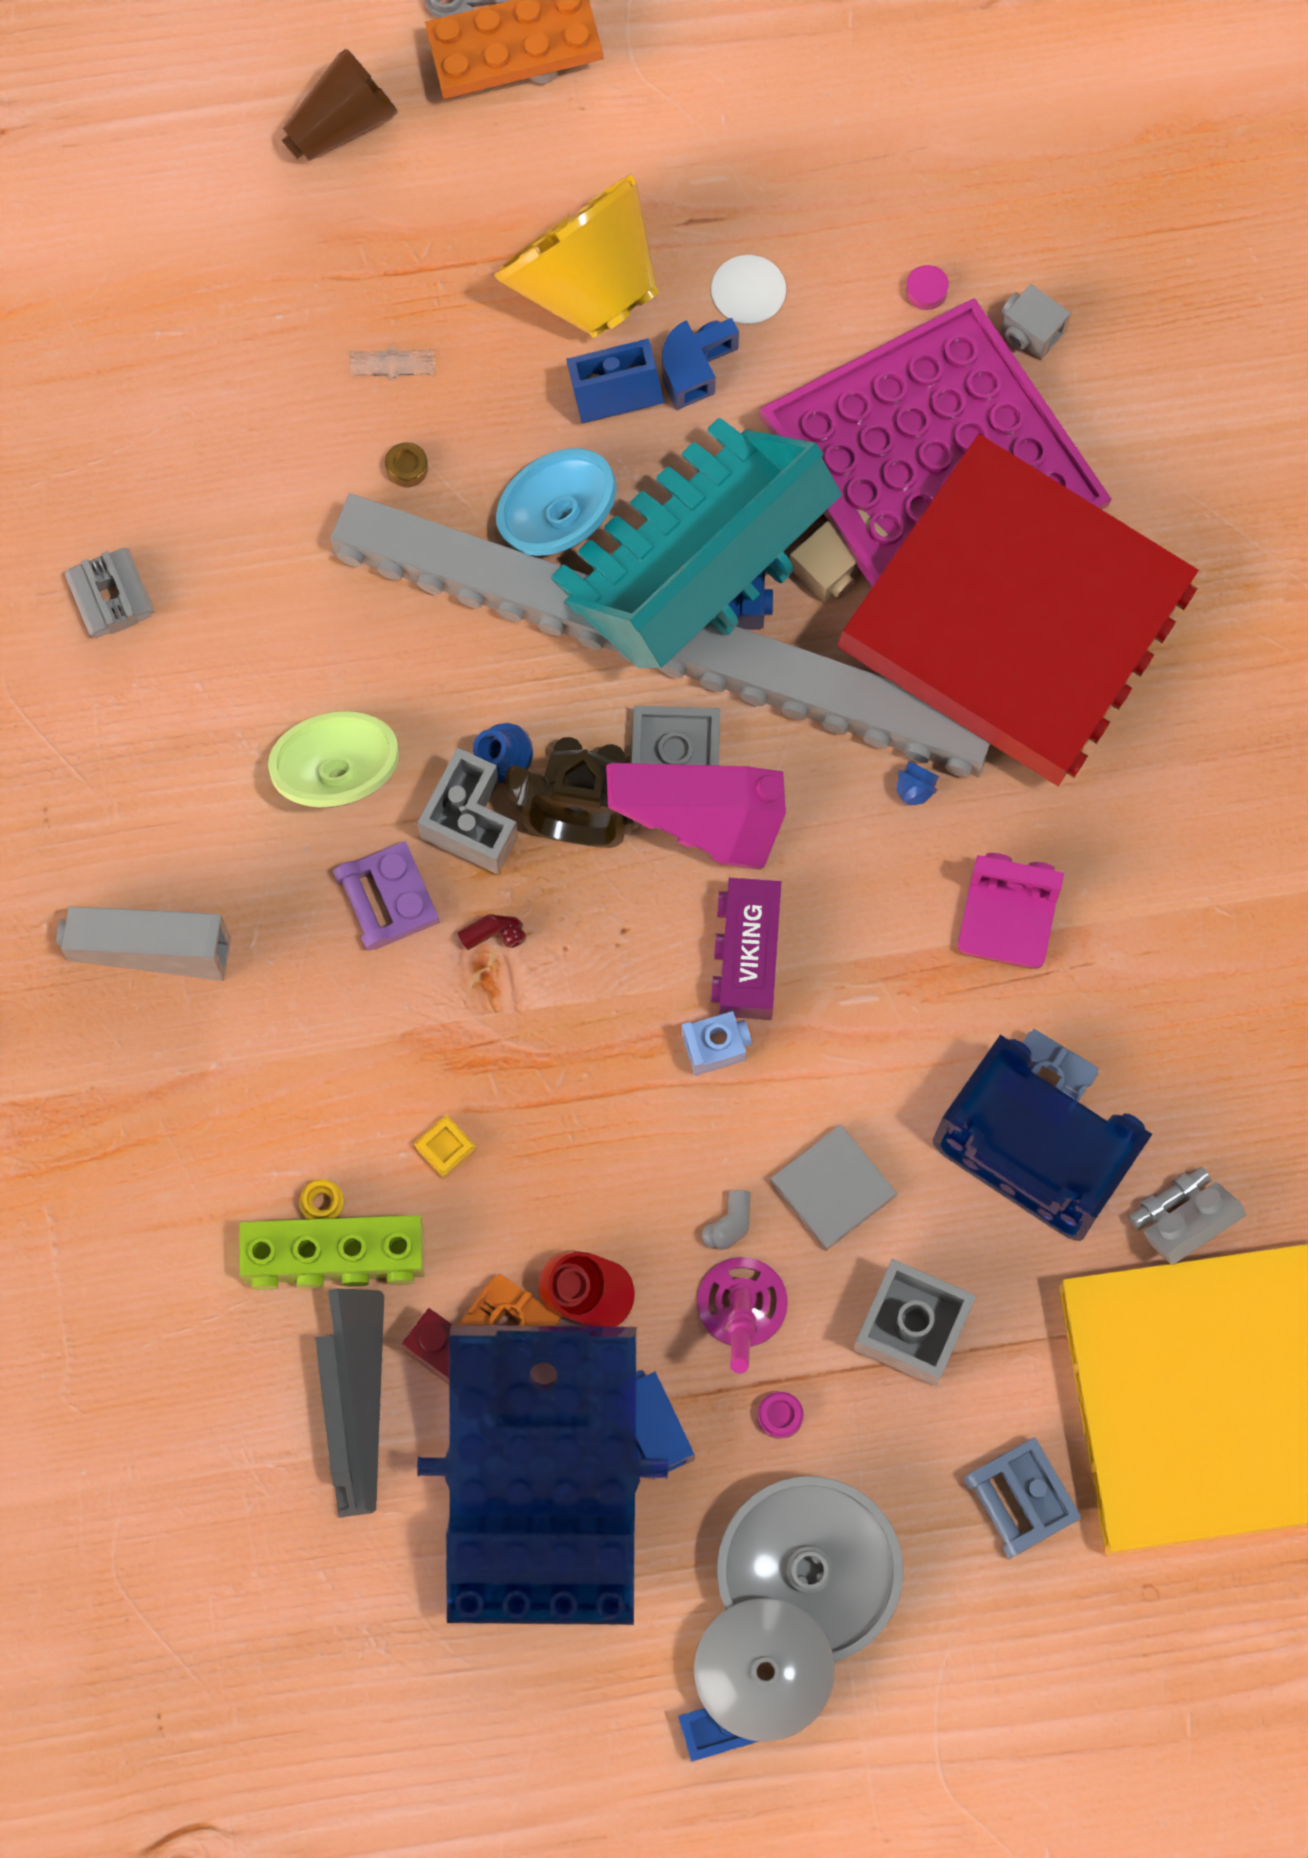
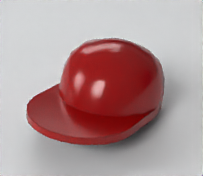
M574 1250L557 1253L544 1264L539 1275V1295L547 1309L560 1317L603 1330L614 1328L627 1318L633 1307L635 1298L634 1284L626 1269L618 1263L592 1253Z

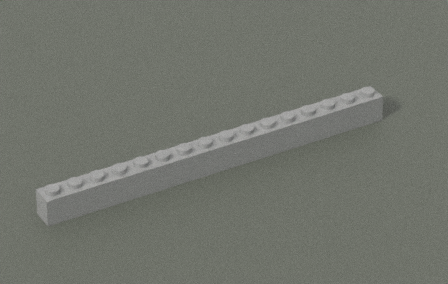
M351 493L348 494L330 537L333 552L342 562L356 567L361 566V564L374 567L378 573L386 578L401 580L402 577L417 582L421 589L429 593L441 594V591L457 596L461 603L469 607L481 608L483 605L495 609L501 617L507 620L521 622L523 619L538 624V628L545 633L554 636H561L562 633L578 638L579 643L590 649L601 650L604 647L619 652L618 655L622 659L631 662L583 616L576 614L564 603V600L569 595L552 580V575L561 567L560 565ZM574 571L576 574H578V575H579L581 578H583L584 580L589 576V575H586V574H583V573ZM709 622L662 668H659L661 672L671 677L682 678L685 675L699 680L703 687L715 692H723L725 689L740 694L742 700L755 706H764L766 703L780 708L784 715L792 719L805 720L809 718L818 721L830 732L841 735L849 732L861 736L864 742L873 747L886 749L890 746L904 751V755L913 761L928 763L930 760L942 764L948 772L960 777H969L970 775L979 777L991 746L987 741L885 677L737 626L729 635H724Z

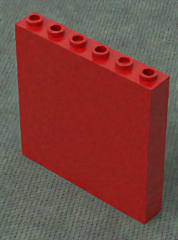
M978 433L843 629L837 648L1059 787L1067 774L1075 778L1088 758V755L1082 752L1088 741L1090 740L1097 744L1106 731L1110 721L1104 717L1111 706L1119 710L1133 688L1126 683L1132 674L1135 673L1141 677L1154 657V654L1148 650L1155 639L1163 643L1176 623L1175 620L1170 618L1175 608L1179 607L1185 610L1198 588L1193 586L1192 582L1199 570Z

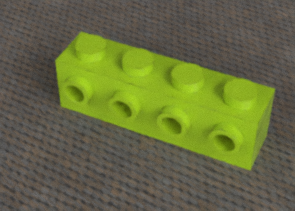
M421 1215L239 1222L240 1277L244 1284H251V1289L274 1290L279 1288L278 1282H296L298 1288H320L324 1286V1281L342 1280V1285L347 1287H361L369 1285V1279L387 1278V1284L409 1285L414 1283V1277H425L424 1229Z

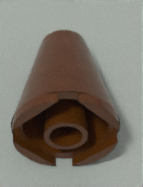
M345 48L341 53H338L282 129L286 132L287 136L282 139V142L297 160L304 155L310 161L393 119L398 111L383 90L379 89L372 80L371 75L361 63Z

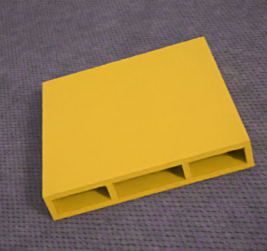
M1308 1244L1181 1262L1174 1265L1167 1264L1063 1279L1059 1286V1293L1106 1557L1308 1528Z

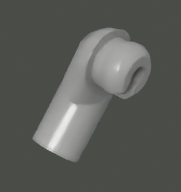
M744 1190L729 1191L728 1214L715 1224H708L703 1229L702 1239L707 1247L718 1248L719 1250L727 1249L747 1234L749 1230L751 1192Z

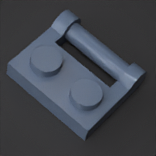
M1035 1437L963 1478L969 1491L975 1490L1006 1544L1002 1548L1009 1560L1082 1518ZM999 1474L1004 1478L1032 1527V1530L1023 1535L1020 1534L990 1482L992 1478Z

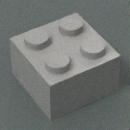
M892 1259L853 1350L937 1387L976 1295Z

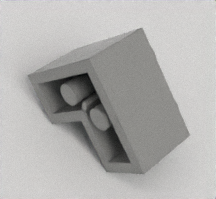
M457 747L417 824L421 839L499 875L518 839L516 821L486 808L499 782L497 766Z

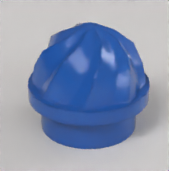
M908 761L904 771L899 769L897 773L896 791L902 801L908 805L924 804L938 790L935 788V785L940 776Z

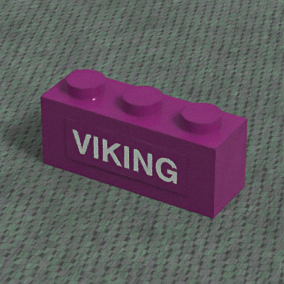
M729 877L728 891H719L717 917L726 918L725 934L716 933L714 960H723L722 976H713L711 1002L720 1003L719 1015L733 1011L735 1018L772 1020L782 881Z

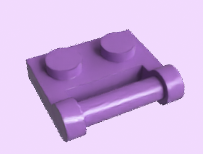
M406 841L358 861L344 863L333 870L337 883L344 886L364 932L361 939L367 951L381 948L440 923L438 914ZM372 874L393 923L386 927H380L360 881L361 878Z

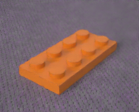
M510 0L425 22L443 99L604 59L589 0Z

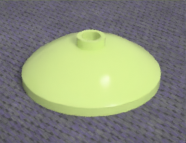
M359 712L326 713L302 721L284 733L271 750L268 769L274 787L287 799L317 808L340 807L368 797L388 781L399 761V747L396 736L391 728L376 717Z

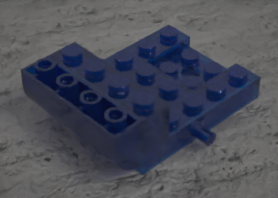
M451 1325L449 1334V1447L445 1457L418 1456L417 1477L445 1476V1481L450 1491V1515L446 1532V1623L634 1625L636 1490L639 1486L640 1478L668 1479V1459H640V1453L636 1446L637 1327ZM538 1363H548L555 1368L557 1377L549 1384H540L533 1380L530 1371Z

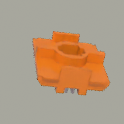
M499 1273L497 1277L494 1276L457 1326L459 1330L521 1374L536 1357V1353L541 1346L548 1341L550 1335L560 1323L561 1317L548 1310L544 1304L535 1299L527 1290L524 1291ZM504 1314H508L520 1322L511 1335L503 1332L496 1326Z

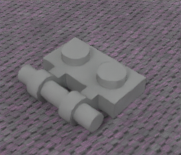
M1203 1167L1198 1168L1189 1175L1186 1173L1181 1174L1173 1180V1186L1157 1197L1150 1195L1140 1202L1141 1207L1128 1216L1130 1223L1137 1231L1149 1223H1153L1152 1226L1144 1230L1149 1244L1172 1265L1246 1216L1241 1202L1218 1182H1215L1203 1191L1200 1190L1211 1182L1209 1174ZM1183 1200L1186 1201V1203H1184L1171 1213L1167 1212Z

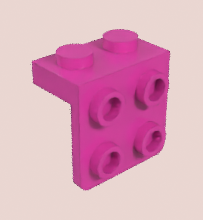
M987 853L986 856L977 855L961 925L958 950L966 955L1033 969L1041 968L1046 958L1056 902L1062 888L1064 873L1055 871L1054 866L1043 862H1030L1029 865L1011 862L1012 859L1009 856L1000 853Z

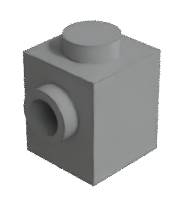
M1030 284L1021 295L1015 292L1004 305L1001 311L1004 315L1001 332L1004 333L1005 338L1012 346L1019 350L1026 349L1039 360H1042L1067 331L1071 312Z

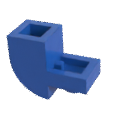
M733 318L723 322L718 320L711 321L702 326L695 334H693L686 320L677 325L667 336L662 351V377L665 388L676 410L715 394L716 376L708 362L739 349V330Z

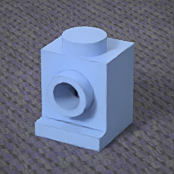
M733 1011L695 1023L687 1022L682 1024V1037L695 1076L746 1061L745 1047L752 1045L751 1037L745 1020L736 1022ZM722 1032L726 1035L727 1040L720 1045L714 1044L710 1040V1036Z

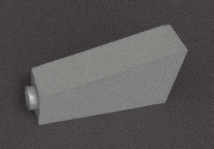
M69 906L67 919L60 920L56 936L57 946H61V950L68 961L224 981L231 937L223 918L219 914Z

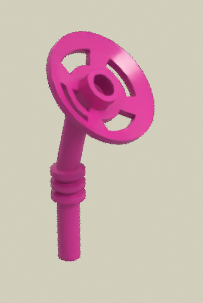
M747 1257L728 1259L712 1268L701 1283L697 1299L698 1312L704 1327L714 1338L731 1346L730 1367L735 1373H744L748 1370L750 1347L767 1341L779 1330L785 1319L788 1305L787 1292L779 1275L767 1264ZM746 1268L761 1274L756 1281L749 1278L732 1280L728 1271ZM715 1283L719 1285L716 1293V1308L718 1312L712 1315L709 1308V1294ZM773 1287L776 1295V1309L773 1317L770 1319L766 1316L770 1304L767 1289ZM725 1290L731 1292L729 1307L724 1309L722 1298ZM761 1292L763 1305L759 1311L755 1308L756 1294ZM727 1323H728V1331L724 1329V1328L726 1327Z

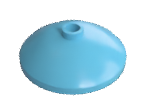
M563 449L536 459L523 468L510 481L499 500L496 511V523L501 536L514 550L534 556L556 554L577 546L589 538L608 516L617 492L615 474L601 455L587 449Z

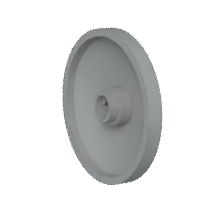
M800 1476L768 1485L750 1497L738 1509L728 1524L720 1544L717 1578L725 1609L743 1601L766 1598L790 1603L806 1612L825 1633L835 1662L862 1650L888 1624L898 1604L902 1589L903 1561L899 1541L893 1527L881 1509L870 1498L852 1486L834 1479L818 1476Z

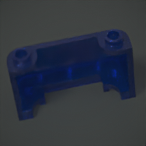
M1000 1034L942 1117L932 1139L933 1145L948 1160L1058 1233L1074 1241H1082L1146 1146L1152 1133L1147 1131L1145 1125L1131 1114L1124 1113L1122 1116L1112 1115L1108 1120H1105L1032 1072L1034 1061L1030 1057L1032 1055L1030 1049L1025 1044L1016 1039H1007Z

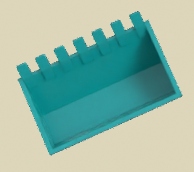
M718 418L707 428V433L724 447L715 457L696 442H692L682 452V458L698 471L692 479L687 481L671 467H666L656 476V482L673 497L662 506L646 492L640 491L630 501V506L646 520L638 530H635L619 516H614L604 525V530L621 545L616 551L610 555L594 541L589 540L578 550V555L594 569L585 580L566 565H562L552 575V580L569 595L564 600V603L576 614L583 616L637 668H662L709 622L722 634L729 635L738 625L739 621L728 604L740 592L749 601L753 602L760 593L751 582L763 570L775 581L783 583L793 572L792 563L783 551L842 496L822 459L824 454L817 443L747 429L740 433L722 418Z

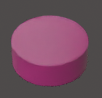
M919 266L908 276L906 295L909 301L917 308L924 310L937 308L947 297L948 278L936 266Z
M774 1392L769 1394L759 1406L758 1423L765 1434L775 1439H786L798 1432L803 1422L804 1413L802 1405L790 1393Z

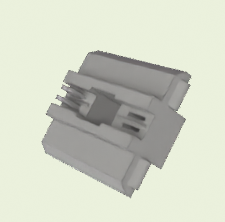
M121 548L111 553L108 551L101 553V557L91 561L88 559L81 561L82 564L70 568L64 573L91 638H98L108 633L113 634L138 624V621L151 617V614L155 613L129 548ZM116 585L120 593L118 594L119 597L107 602L102 600L100 591Z

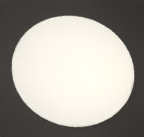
M741 255L729 259L718 268L712 280L711 295L717 309L729 319L733 318L735 322L754 324L769 319L781 308L786 296V283L781 271L771 261L756 255Z

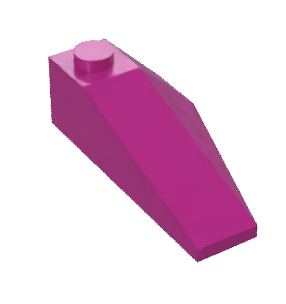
M609 763L606 765L608 808L650 829L656 827L678 837V843L688 848L696 846L712 854L711 859L722 865L758 870L765 867L786 814L783 771L749 766L638 763Z

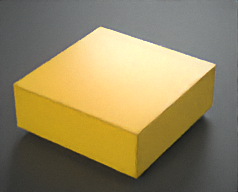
M447 1114L413 1144L414 1148L443 1179L477 1150L476 1145Z

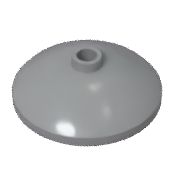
M751 1599L729 1607L719 1614L707 1627L696 1650L694 1678L697 1692L705 1709L721 1727L736 1736L748 1740L776 1741L801 1732L822 1712L833 1687L834 1658L825 1633L806 1612L781 1600ZM763 1662H769L774 1667V1675L769 1680H761L757 1676V1667Z

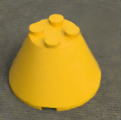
M632 174L617 181L589 200L588 204L578 211L579 214H575L572 217L568 215L500 267L501 271L494 273L496 279L584 332L589 333L592 339L602 334L608 328L612 329L631 315L629 311L637 305L642 306L660 292L655 285V276L637 182Z

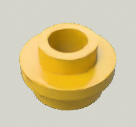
M317 1179L308 1183L303 1188L299 1197V1206L306 1219L338 1218L344 1208V1195L339 1186L327 1179ZM322 1195L329 1197L330 1205L326 1209L319 1210L314 1207V1201L317 1197Z

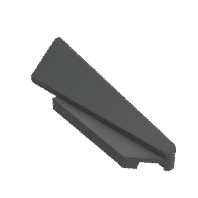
M328 1290L334 1335L315 1337L333 1486H335L339 1518L371 1514L376 1511L384 1294L378 1290Z

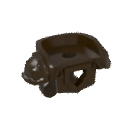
M563 737L557 741L554 751L550 755L545 776L531 773L516 765L508 767L505 772L504 779L507 784L510 803L517 809L519 816H522L523 826L535 835L572 844L613 848L623 842L624 835H630L634 829L643 826L608 808L606 765L609 763H625V753L617 745H605L599 749L598 753H594L586 749L582 750V745L577 739Z

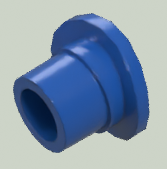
M508 722L496 724L492 728L482 731L473 743V754L497 766L498 780L501 783H506L504 776L508 767L516 765L528 770L531 766L533 757L532 742L528 733L519 725Z

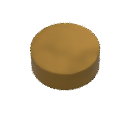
M411 442L396 444L388 451L385 458V467L389 479L394 484L401 487H413L425 479L428 472V461L424 450L420 446Z

